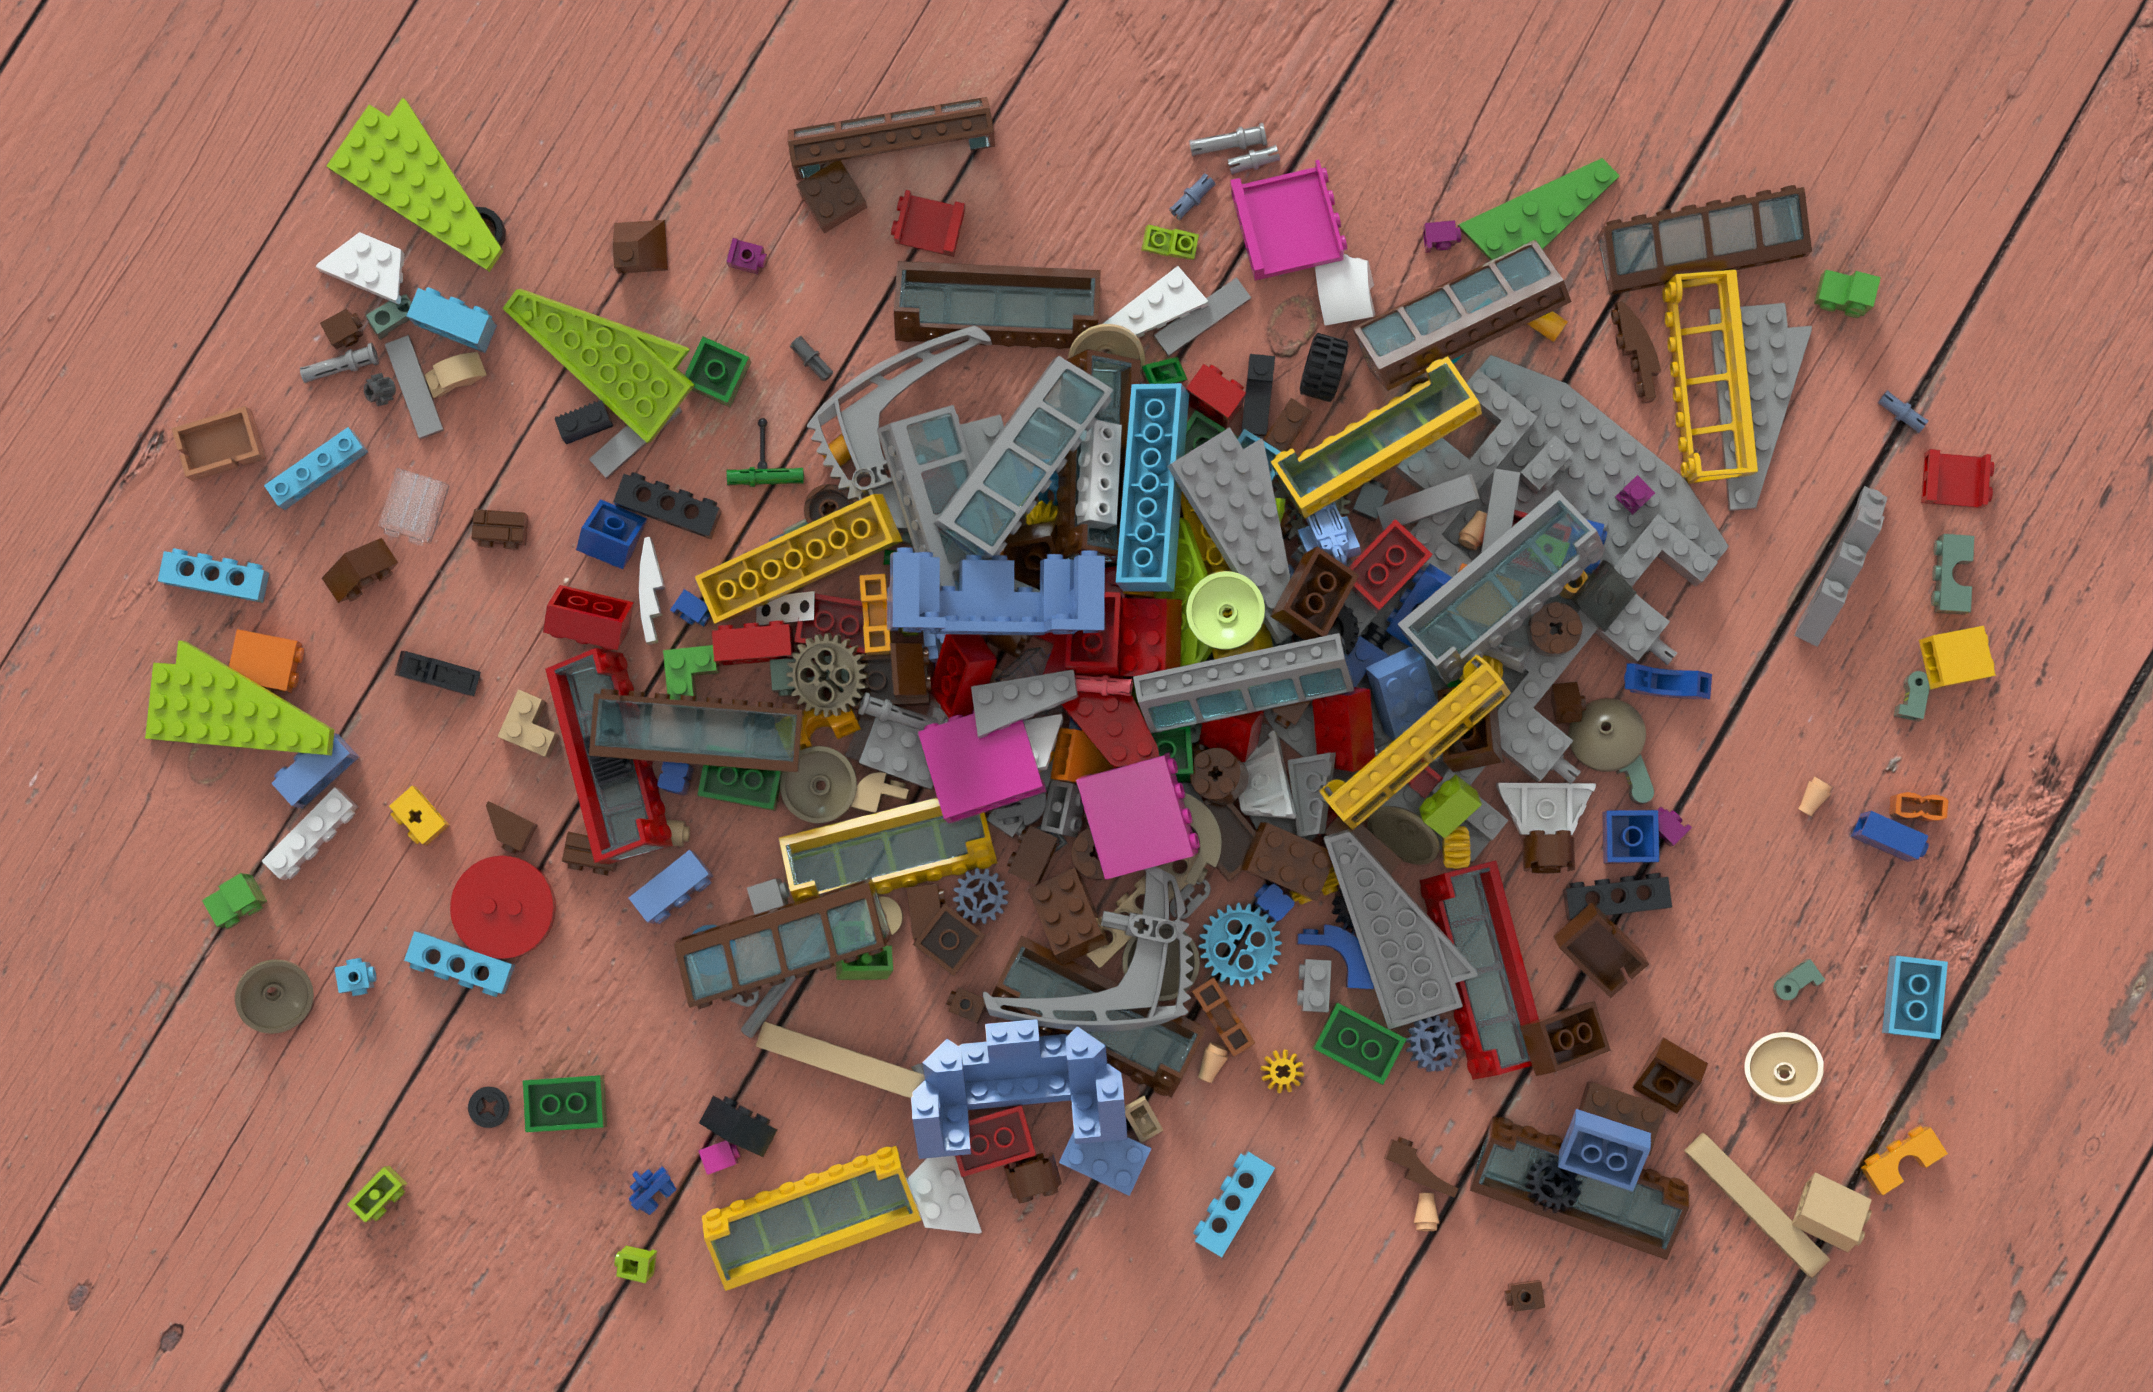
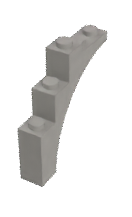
M1866 486L1862 489L1839 547L1819 587L1801 616L1794 636L1818 647L1845 604L1848 590L1862 569L1866 554L1882 528L1884 520L1882 515L1887 497L1878 490L1870 489Z

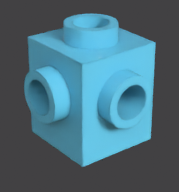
M362 958L346 960L347 965L334 968L339 993L352 992V996L368 994L367 989L374 988L373 982L377 980L375 968L370 966V962H362ZM356 974L359 976L357 981L355 979Z

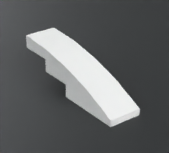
M650 537L644 538L639 575L641 620L645 640L648 645L659 643L652 618L662 616L656 591L665 589L653 540Z

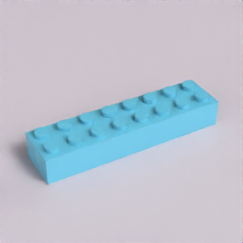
M1182 383L1132 384L1116 571V583L1123 591H1174L1182 490L1167 466L1185 455L1189 393Z

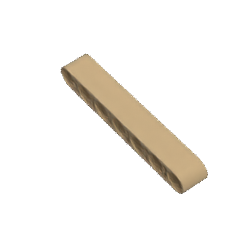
M765 1021L756 1046L908 1098L913 1097V1091L925 1081L924 1074Z
M1702 1132L1684 1150L1690 1159L1807 1276L1812 1279L1830 1261L1827 1255L1801 1229L1792 1226L1793 1221L1707 1135Z

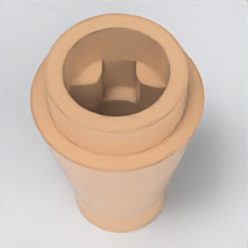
M1476 511L1472 519L1460 531L1458 542L1465 548L1476 550L1478 546L1482 545L1486 513Z
M1814 777L1812 782H1808L1798 809L1812 817L1813 813L1831 795L1829 792L1832 786Z
M1210 1042L1208 1047L1204 1049L1198 1077L1212 1083L1219 1070L1229 1058L1227 1056L1229 1050L1221 1045Z
M1419 1193L1414 1219L1417 1231H1437V1225L1440 1223L1434 1193Z

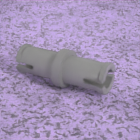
M1273 145L1272 147L1255 152L1254 149L1249 150L1248 154L1227 159L1229 166L1237 163L1240 164L1230 168L1231 174L1234 175L1251 168L1257 170L1261 165L1280 161L1279 154L1268 156V154L1278 151L1277 146Z

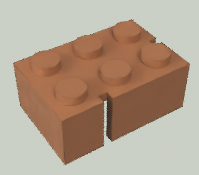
M246 406L171 428L177 449L183 453L179 456L185 477L191 481L238 468V462L245 466L266 459L253 413Z

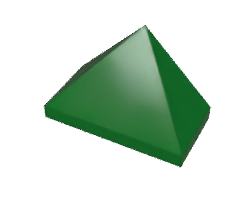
M1178 357L1142 366V375L1148 384H1175L1188 380Z

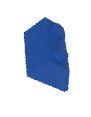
M600 499L581 527L576 550L612 566L624 569L635 550L647 518Z
M1658 810L1602 812L1603 864L1659 862Z

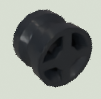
M1370 622L1368 625L1369 630L1366 634H1362L1361 637L1383 651L1384 643L1389 641L1392 635L1377 624Z

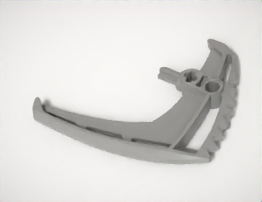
M975 325L919 344L866 370L830 397L807 424L808 429L815 431L811 440L821 443L816 452L826 455L823 465L833 468L830 474L831 478L841 479L838 486L839 490L849 489L848 500H861L864 496L883 494L899 533L909 531L892 477L888 478L886 474L889 467L883 457L880 438L877 432L880 413L900 393L932 370L979 344L992 345L990 337ZM968 340L967 342H964L960 345H957L936 355L931 354L932 352L937 351L939 349ZM918 358L923 360L891 380L884 378L885 375ZM872 383L878 385L876 389L842 411L841 404ZM835 416L838 417L846 445L856 467L852 480L847 479L835 460L821 428L822 425ZM924 454L916 456L919 465L927 464ZM870 477L872 479L868 486H859L862 478Z
M1155 866L1143 869L1146 871L1142 915L1130 912L1127 916L1103 911L1101 926L1123 930L1125 935L1137 938L1132 962L1117 987L1098 993L1059 998L991 997L984 991L983 1000L989 1015L1012 1021L1037 1019L1038 1026L1074 1030L1078 1026L1084 1031L1106 1032L1142 1029L1163 1024L1187 1014L1188 1010L1183 1006V1003L1191 999V997L1183 989L1193 984L1185 976L1193 970V967L1186 963V960L1193 953L1186 949L1185 946L1192 938L1183 935L1189 924L1180 920L1186 908L1175 876ZM1168 881L1172 884L1175 897L1176 920L1174 921L1169 920ZM1139 919H1142L1143 924L1147 925L1146 930H1141V934L1137 933L1138 929L1134 927V923L1139 922ZM1163 924L1169 925L1172 929V934L1167 939L1162 938L1159 934V928ZM1177 939L1179 942V986L1176 1005L1156 1007L1163 981L1168 943ZM1008 1005L1038 1009L1042 1012V1016L1036 1017L1003 1010L1000 1007ZM1150 1007L1146 1018L1110 1020L1105 1014L1108 1010ZM1053 1011H1093L1097 1021L1060 1020L1054 1016Z

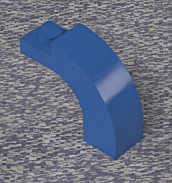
M1627 663L1624 675L1625 689L1630 690L1632 693L1669 698L1710 699L1712 674L1658 669L1635 663Z
M1323 925V935H1318L1317 929H1303V934H1297V945L1327 946L1336 950L1343 957L1347 969L1346 988L1374 989L1358 938L1340 927Z

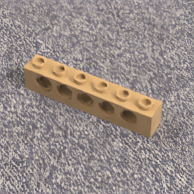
M1198 853L1192 857L1182 859L1187 864V870L1182 874H1178L1173 870V862L1155 867L1175 876L1181 891L1188 884L1185 880L1197 859ZM1146 875L1134 885L1137 890L1131 896L1125 893L1116 902L1118 908L1113 913L1129 914L1132 912L1142 915L1143 909H1139L1136 906L1135 899L1139 895H1145ZM1168 881V898L1170 901L1174 898V892L1171 882ZM1142 919L1134 923V927L1138 931L1145 926ZM1103 927L1104 930L1112 933V943L1086 955L1100 969L1132 936L1125 935L1123 930Z

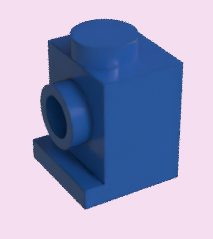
M685 589L670 609L675 615L681 612L680 618L690 625L696 622L700 626L705 627L711 619L706 603Z

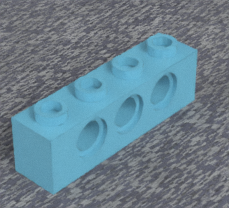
M347 427L269 481L264 487L276 504L283 510H286L367 454L368 451L355 432Z
M173 548L172 553L164 551L158 582L263 603L269 573L262 570V565L247 563V567L237 565V560L223 558L222 562L212 560L213 556L198 553L197 557L187 556L188 551ZM188 564H193V574L185 576V567ZM218 568L219 577L214 581H210V571ZM239 573H243L244 582L236 586L234 584V577Z
M417 931L413 933L404 961L411 963L409 968L424 972L425 968L435 971V977L449 980L450 976L459 979V985L473 989L474 985L483 987V993L497 997L498 993H506L515 968V964L477 953L471 949ZM436 949L440 952L441 958L437 964H432L429 960V954ZM457 958H462L465 962V968L458 973L454 970L453 963ZM482 966H486L489 970V977L484 981L480 980L477 976L478 969Z
M1249 1151L1245 1155L1240 1153L1233 1165L1236 1171L1232 1178L1227 1175L1220 1187L1223 1193L1218 1200L1213 1198L1206 1210L1210 1213L1205 1222L1200 1220L1193 1232L1196 1235L1195 1242L1220 1257L1224 1255L1275 1167ZM1243 1173H1249L1253 1177L1252 1185L1247 1188L1241 1187L1238 1182L1240 1175ZM1231 1195L1237 1196L1240 1200V1204L1235 1210H1230L1225 1206L1227 1197ZM1216 1218H1223L1226 1221L1224 1231L1215 1232L1212 1229V1222Z

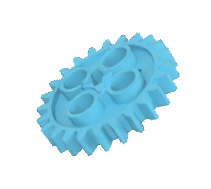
M1237 903L1236 910H1232L1230 905H1226L1227 913L1224 914L1218 909L1217 914L1219 917L1217 919L1209 916L1212 925H1203L1204 929L1208 932L1207 934L1199 935L1200 938L1205 940V943L1198 945V948L1206 949V953L1202 954L1200 958H1208L1209 961L1204 967L1213 966L1214 970L1211 975L1214 976L1220 973V982H1223L1228 977L1230 978V986L1234 984L1235 980H1239L1240 986L1243 987L1245 979H1248L1249 983L1253 985L1255 976L1261 981L1264 980L1261 972L1272 973L1268 967L1269 964H1278L1273 959V956L1281 955V952L1275 950V946L1281 945L1282 942L1276 941L1274 937L1278 936L1280 931H1272L1271 928L1274 927L1276 922L1268 924L1266 922L1269 917L1267 914L1262 917L1259 916L1261 908L1258 907L1254 912H1251V904H1248L1245 910H1242L1240 903ZM1232 920H1237L1242 925V930L1237 935H1233L1228 931V923ZM1251 924L1252 928L1244 941L1247 948L1246 950L1241 949L1233 965L1230 966L1228 962L1236 949V945L1233 942L1234 940L1239 941L1247 925ZM1254 932H1260L1265 938L1264 944L1260 947L1254 946L1250 941L1251 935ZM1219 943H1226L1229 946L1230 953L1227 957L1222 958L1216 954L1215 949ZM1242 955H1249L1253 960L1252 967L1248 970H1244L1239 966L1238 961Z

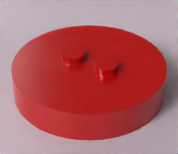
M493 856L473 864L457 881L450 902L452 924L460 939L473 951L496 959L517 958L537 948L549 934L556 913L555 895L546 876L533 864L512 856Z

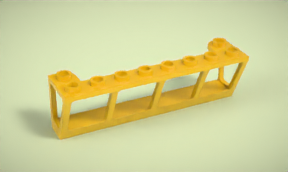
M1736 270L1676 274L1663 287L1662 299L1664 303L1667 302L1668 311L1665 313V325L1670 330L1667 347L1668 351L1672 352L1673 362L1670 363L1671 377H1675L1673 400L1678 405L1675 422L1677 428L1680 427L1681 437L1678 438V449L1680 453H1683V462L1680 467L1681 476L1685 478L1688 484L1752 476L1758 472L1737 272ZM1716 284L1718 287L1721 323L1681 329L1678 304L1682 300V289ZM1722 331L1726 373L1686 379L1681 336ZM1727 381L1732 422L1730 424L1691 429L1687 386ZM1732 431L1737 469L1702 471L1700 456L1693 451L1692 436Z

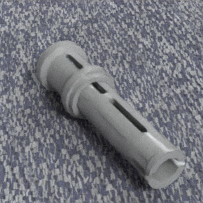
M1263 123L1246 129L1238 127L1236 132L1189 140L1192 156L1235 147L1245 150L1247 146L1267 145Z
M369 343L367 347L353 351L349 349L345 352V355L300 367V374L303 382L307 383L349 369L355 372L359 370V367L369 364L378 365L379 358L373 343Z
M867 692L864 693L858 710L860 715L865 713L879 718L881 722H886L888 719L918 730H924L925 726L938 722L937 718L928 717L892 705L889 699L883 701L871 697Z

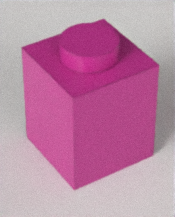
M726 1140L698 1150L707 1175L738 1164L737 1158L741 1157L738 1146Z

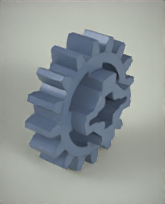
M976 868L975 875L973 876L967 871V879L965 881L960 878L958 879L961 887L954 888V891L959 893V897L953 898V901L960 902V906L956 910L965 911L964 919L972 916V923H976L978 918H981L983 924H986L987 917L989 916L995 921L996 912L1004 913L1000 908L1001 904H1008V901L1003 899V896L1009 894V892L1001 889L1005 881L997 882L998 874L995 873L992 877L989 876V869H986L984 874H980L979 869ZM980 879L979 885L972 889L966 888L970 882ZM989 881L997 888L998 896L991 894L988 889ZM983 884H985L984 893L988 896V899L982 900L979 908H977L978 903L974 893H979ZM964 897L970 898L974 904L972 911L966 906ZM995 904V907L989 912L981 913L986 905Z
M1438 1015L1413 1022L1415 1027L1408 1029L1412 1036L1406 1038V1042L1411 1044V1047L1407 1048L1406 1052L1413 1053L1410 1059L1411 1062L1418 1060L1417 1068L1426 1067V1072H1437L1444 1070V1067H1451V1060L1458 1058L1454 1051L1461 1048V1046L1455 1044V1040H1458L1460 1036L1453 1035L1452 1033L1456 1027H1448V1019L1440 1020ZM1428 1027H1434L1432 1030L1425 1031ZM1437 1056H1441V1058L1437 1061L1432 1060Z

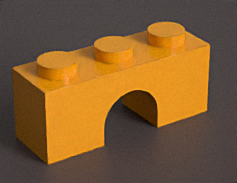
M886 574L860 575L865 653L867 656L891 654V630H887Z
M849 704V712L845 713L841 709V715L835 716L832 711L830 717H825L823 711L820 715L816 716L814 714L815 708L811 711L804 710L801 750L813 747L811 736L820 727L831 728L837 739L860 730L861 728L851 705ZM796 715L785 717L775 724L789 758L794 755Z
M1921 1125L1915 1127L1908 1132V1138L1902 1142L1899 1139L1893 1141L1886 1146L1888 1151L1880 1156L1878 1153L1873 1154L1864 1161L1866 1165L1861 1167V1170L1878 1195L1883 1196L1904 1182L1898 1171L1899 1162L1903 1157L1911 1155L1916 1159L1920 1167L1927 1168L1948 1154L1931 1127L1922 1128Z

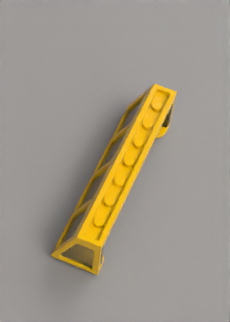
M1476 654L1464 666L1462 672L1465 680L1351 779L1347 782L1339 779L1332 780L1319 790L1326 802L1352 830L1511 694L1504 681L1479 655Z

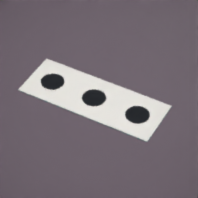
M815 591L786 594L758 607L756 610V623L768 625L771 621H785V623L814 620Z

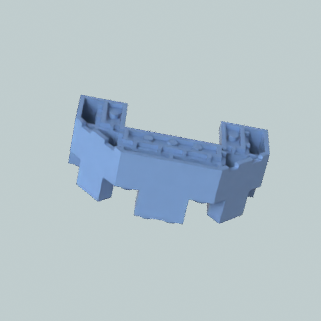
M897 548V552L890 554V586L887 588V630L898 631V628H903V632L920 633L921 631H926L928 634L1045 635V633L1053 632V634H1075V632L1083 630V633L1103 631L1105 556H1097V551H1081V555L1071 560L1063 559L1061 554H1049L1047 559L1040 561V592H1033V587H1017V592H1014V560H1007V556L1003 555L992 556V560H982L981 555H966V560L959 561V591H956V586H940V557H933L932 552L913 553V548Z
M1037 1019L985 1024L987 1042L966 1043L957 1046L949 1039H946L922 1063L925 1081L913 1091V1097H911L912 1120L919 1159L971 1154L968 1110L1071 1100L1075 1144L1127 1140L1121 1072L1107 1063L1106 1045L1078 1026L1068 1036L1062 1034L1039 1037Z

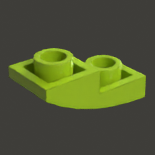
M1147 225L1141 251L1194 260L1199 234Z

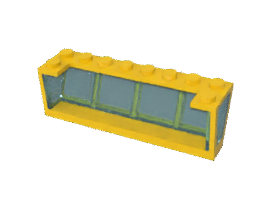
M1448 356L1430 364L1426 369L1428 381L1413 386L1410 392L1401 397L1393 398L1383 408L1371 411L1361 421L1349 424L1339 434L1327 437L1319 446L1305 450L1298 458L1292 448L1289 451L1280 452L1270 461L1279 485L1304 519L1482 414L1480 402Z
M938 798L779 837L789 889L794 902L871 877L877 893L887 894L894 889L914 887L917 883L925 881L934 882L945 876L962 875L969 870L976 868L986 869L992 864L998 863L985 812L948 824L944 820Z
M897 1146L883 1147L874 1154L858 1156L852 1162L843 1165H833L827 1171L818 1174L811 1173L802 1180L794 1183L786 1182L772 1191H761L755 1197L734 1201L730 1206L722 1209L715 1208L702 1215L704 1240L725 1291L921 1220V1215Z

